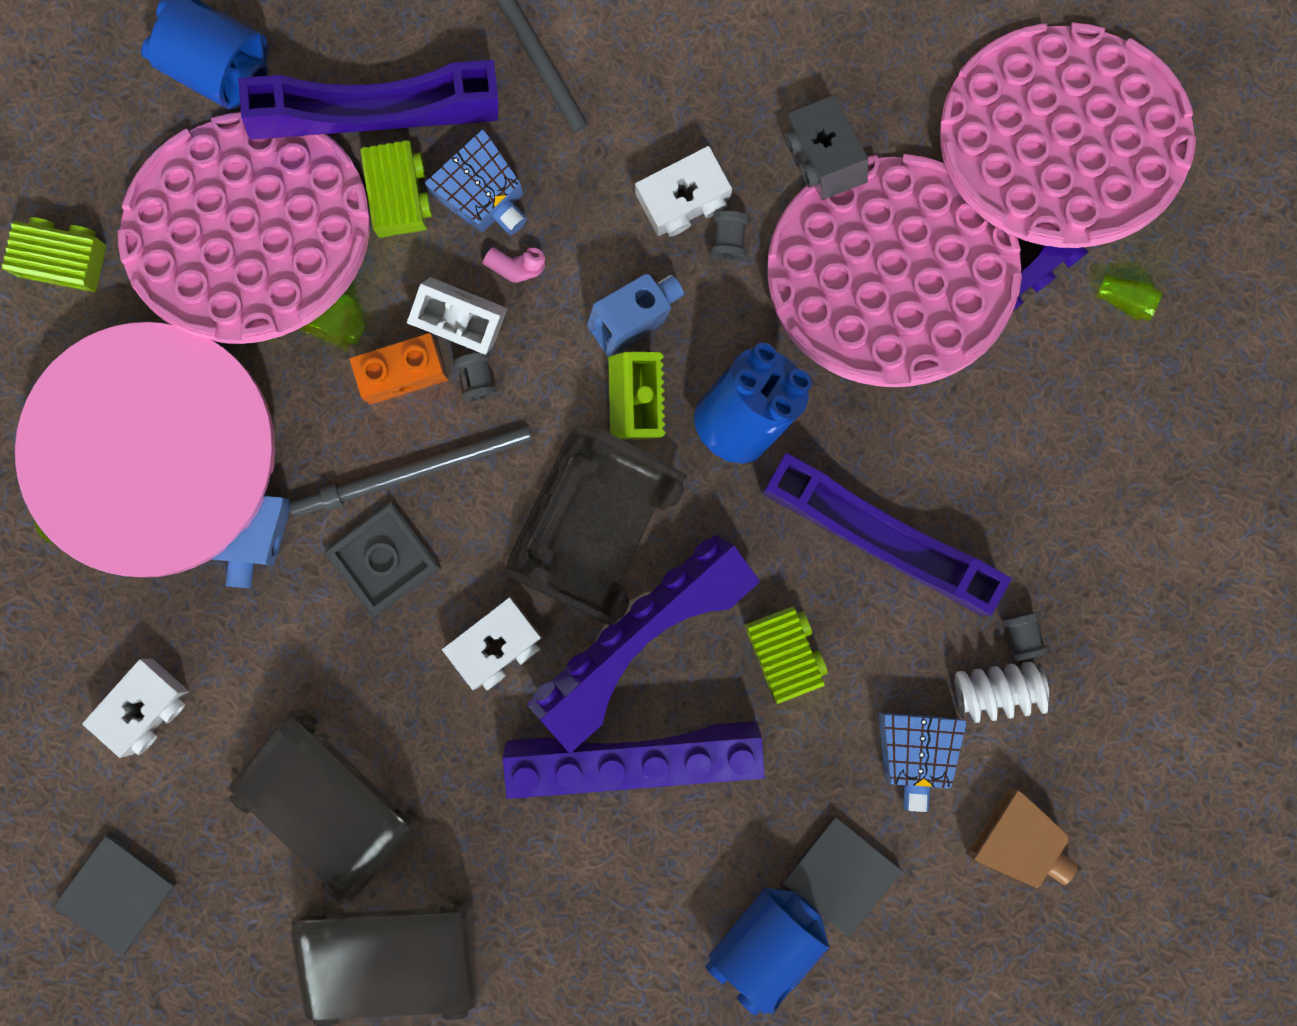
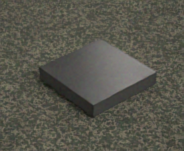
M389 502L323 551L372 618L380 615L441 569L393 502Z
M833 816L782 883L792 892H797L805 898L825 919L850 938L902 870L837 817Z
M109 834L103 838L54 906L119 955L123 956L134 944L177 883Z

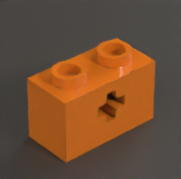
M431 333L349 358L361 398L369 405L448 381L437 341Z

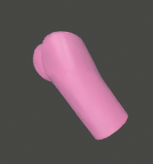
M492 247L487 252L483 265L510 282L518 283L535 278L543 272L545 268V255L540 249L532 247L528 248L527 252L523 255L511 258L495 247Z

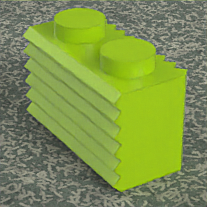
M407 140L361 148L372 227L378 238L427 230L425 218L432 217V208L428 192L421 193L419 178L426 177L422 153H415L410 141Z
M30 217L28 223L18 221L11 223L12 229L9 231L10 237L7 239L8 245L5 248L6 254L2 263L3 270L16 277L96 292L107 245L95 237V231L77 225H70L69 231L55 229V223L36 217Z
M623 352L608 356L611 440L652 439L663 437L666 434L662 429L666 425L662 421L665 417L662 413L665 408L662 402L665 398L661 395L665 391L661 387L664 383L661 377L665 373L661 370L664 364L660 361L664 356L660 352Z
M790 606L744 624L776 704L825 686L821 676L828 674L819 650L812 653L806 639L807 636L812 635V630L804 611L796 613L794 606Z

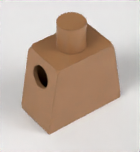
M1008 787L967 852V855L978 863L1035 888L1041 886L1047 875L1061 884L1067 885L1078 870V864L1062 854L1069 841V836L1023 793L1011 787Z

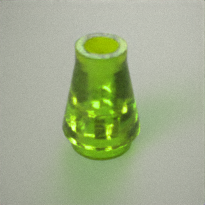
M1106 274L1096 298L1106 301L1137 322L1140 319L1150 322L1161 300L1163 290L1155 288V283L1118 278Z

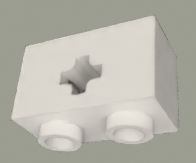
M709 146L635 183V195L657 236L666 232L669 237L678 235L691 226L690 220L703 213L706 218L713 217L714 213L727 208L726 202L730 200L732 188ZM683 189L687 194L693 192L692 201L687 202L684 197L678 198V190Z
M430 277L420 284L407 323L486 355L495 343L508 308Z
M509 597L443 648L442 651L472 690L483 685L486 691H488L507 676L503 668L516 659L521 665L540 651L536 643L543 637L516 601ZM490 636L494 640L503 638L506 641L501 648L504 653L502 657L497 654L489 656L485 652L490 647L488 642Z
M153 658L139 659L82 725L119 758L130 756L134 753L141 755L156 740L157 736L153 732L164 720L166 723L171 722L183 710L185 703L181 700L189 691ZM143 702L145 705L141 708V713L144 717L136 718L134 715L138 712V708L134 704Z

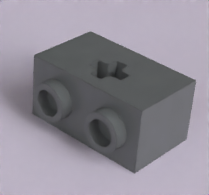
M834 95L788 113L789 131L784 133L787 147L792 156L799 155L802 161L801 172L809 188L815 186L821 200L868 182V157Z

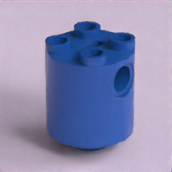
M161 0L156 10L158 20L153 27L152 34L142 44V57L149 60L151 66L156 70L170 76L228 110L237 108L240 105L238 78L267 76L268 74L266 65L268 44L266 37L200 0Z
M758 343L754 348L745 350L735 358L732 366L717 379L697 404L694 412L695 428L702 442L713 454L728 462L744 464L756 461L805 411L809 400L808 390L812 386L811 378L805 371L798 369L787 357L778 353L768 343Z
M765 887L723 939L709 953L710 961L705 965V968L720 983L725 984L729 981L740 992L737 996L738 1001L753 1015L757 1016L759 1012L774 1014L786 996L803 980L830 948L822 916L813 905L797 892Z

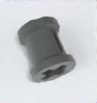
M737 211L714 213L713 221L717 224L715 246L711 247L710 256L716 259L745 260L747 258V251L743 248L745 226L750 224V216Z
M480 352L458 357L453 361L454 367L460 370L464 393L462 394L463 402H474L497 396L498 389L492 385L488 362L491 360L489 353L486 355Z
M1040 611L1002 620L1004 627H1009L1015 650L1012 654L1013 661L1031 659L1051 652L1049 646L1044 645L1038 623V620L1041 618Z

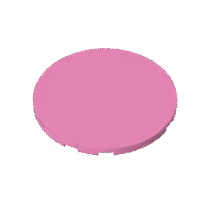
M1072 22L1071 26L1047 27V24L1043 23L1009 32L984 46L960 70L958 77L947 94L941 117L940 146L942 157L949 177L961 197L983 219L998 229L1028 242L1060 248H1080L1110 243L1127 237L1154 221L1165 211L1181 189L1192 165L1196 137L1192 121L1193 110L1184 88L1172 70L1148 48L1131 38L1126 41L1118 36L1106 33V28Z
M241 112L212 117V122L198 126L190 131L186 128L168 139L154 151L136 173L122 203L124 211L121 227L118 230V247L121 262L124 264L134 290L144 303L167 324L174 325L195 336L219 343L245 344L281 337L298 330L325 313L344 294L356 277L364 260L370 237L371 217L367 193L350 157L327 134L249 140L241 118Z
M903 154V157L878 158V155L867 156L868 182L824 200H821L815 186L809 188L806 185L793 198L780 217L772 235L768 253V287L775 313L783 329L804 354L828 371L852 381L874 386L906 387L926 384L950 376L972 364L996 342L1013 313L1020 291L1022 274L1019 241L1017 237L998 229L983 219L968 205L953 185L943 162L910 154Z
M154 322L128 323L98 331L78 341L59 355L42 373L26 399L20 415L15 442V465L22 496L29 512L46 536L62 551L89 567L106 573L143 578L177 574L195 568L223 552L244 529L248 528L257 515L265 499L263 497L269 484L270 475L273 473L275 460V434L271 414L261 389L249 371L229 351L214 341L195 336L174 325Z

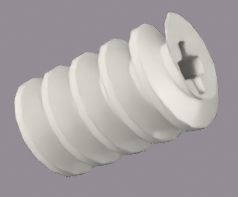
M1023 662L1020 670L1015 664H1007L1004 672L998 666H993L988 669L987 676L982 669H973L970 678L965 671H957L955 674L954 684L958 711L962 718H964L965 712H969L974 723H980L982 710L987 711L992 721L997 720L998 708L1003 707L1009 719L1014 718L1015 705H1020L1024 716H1030L1032 703L1037 704L1042 714H1046L1048 711L1049 687L1045 671L1040 663L1036 667L1032 662Z

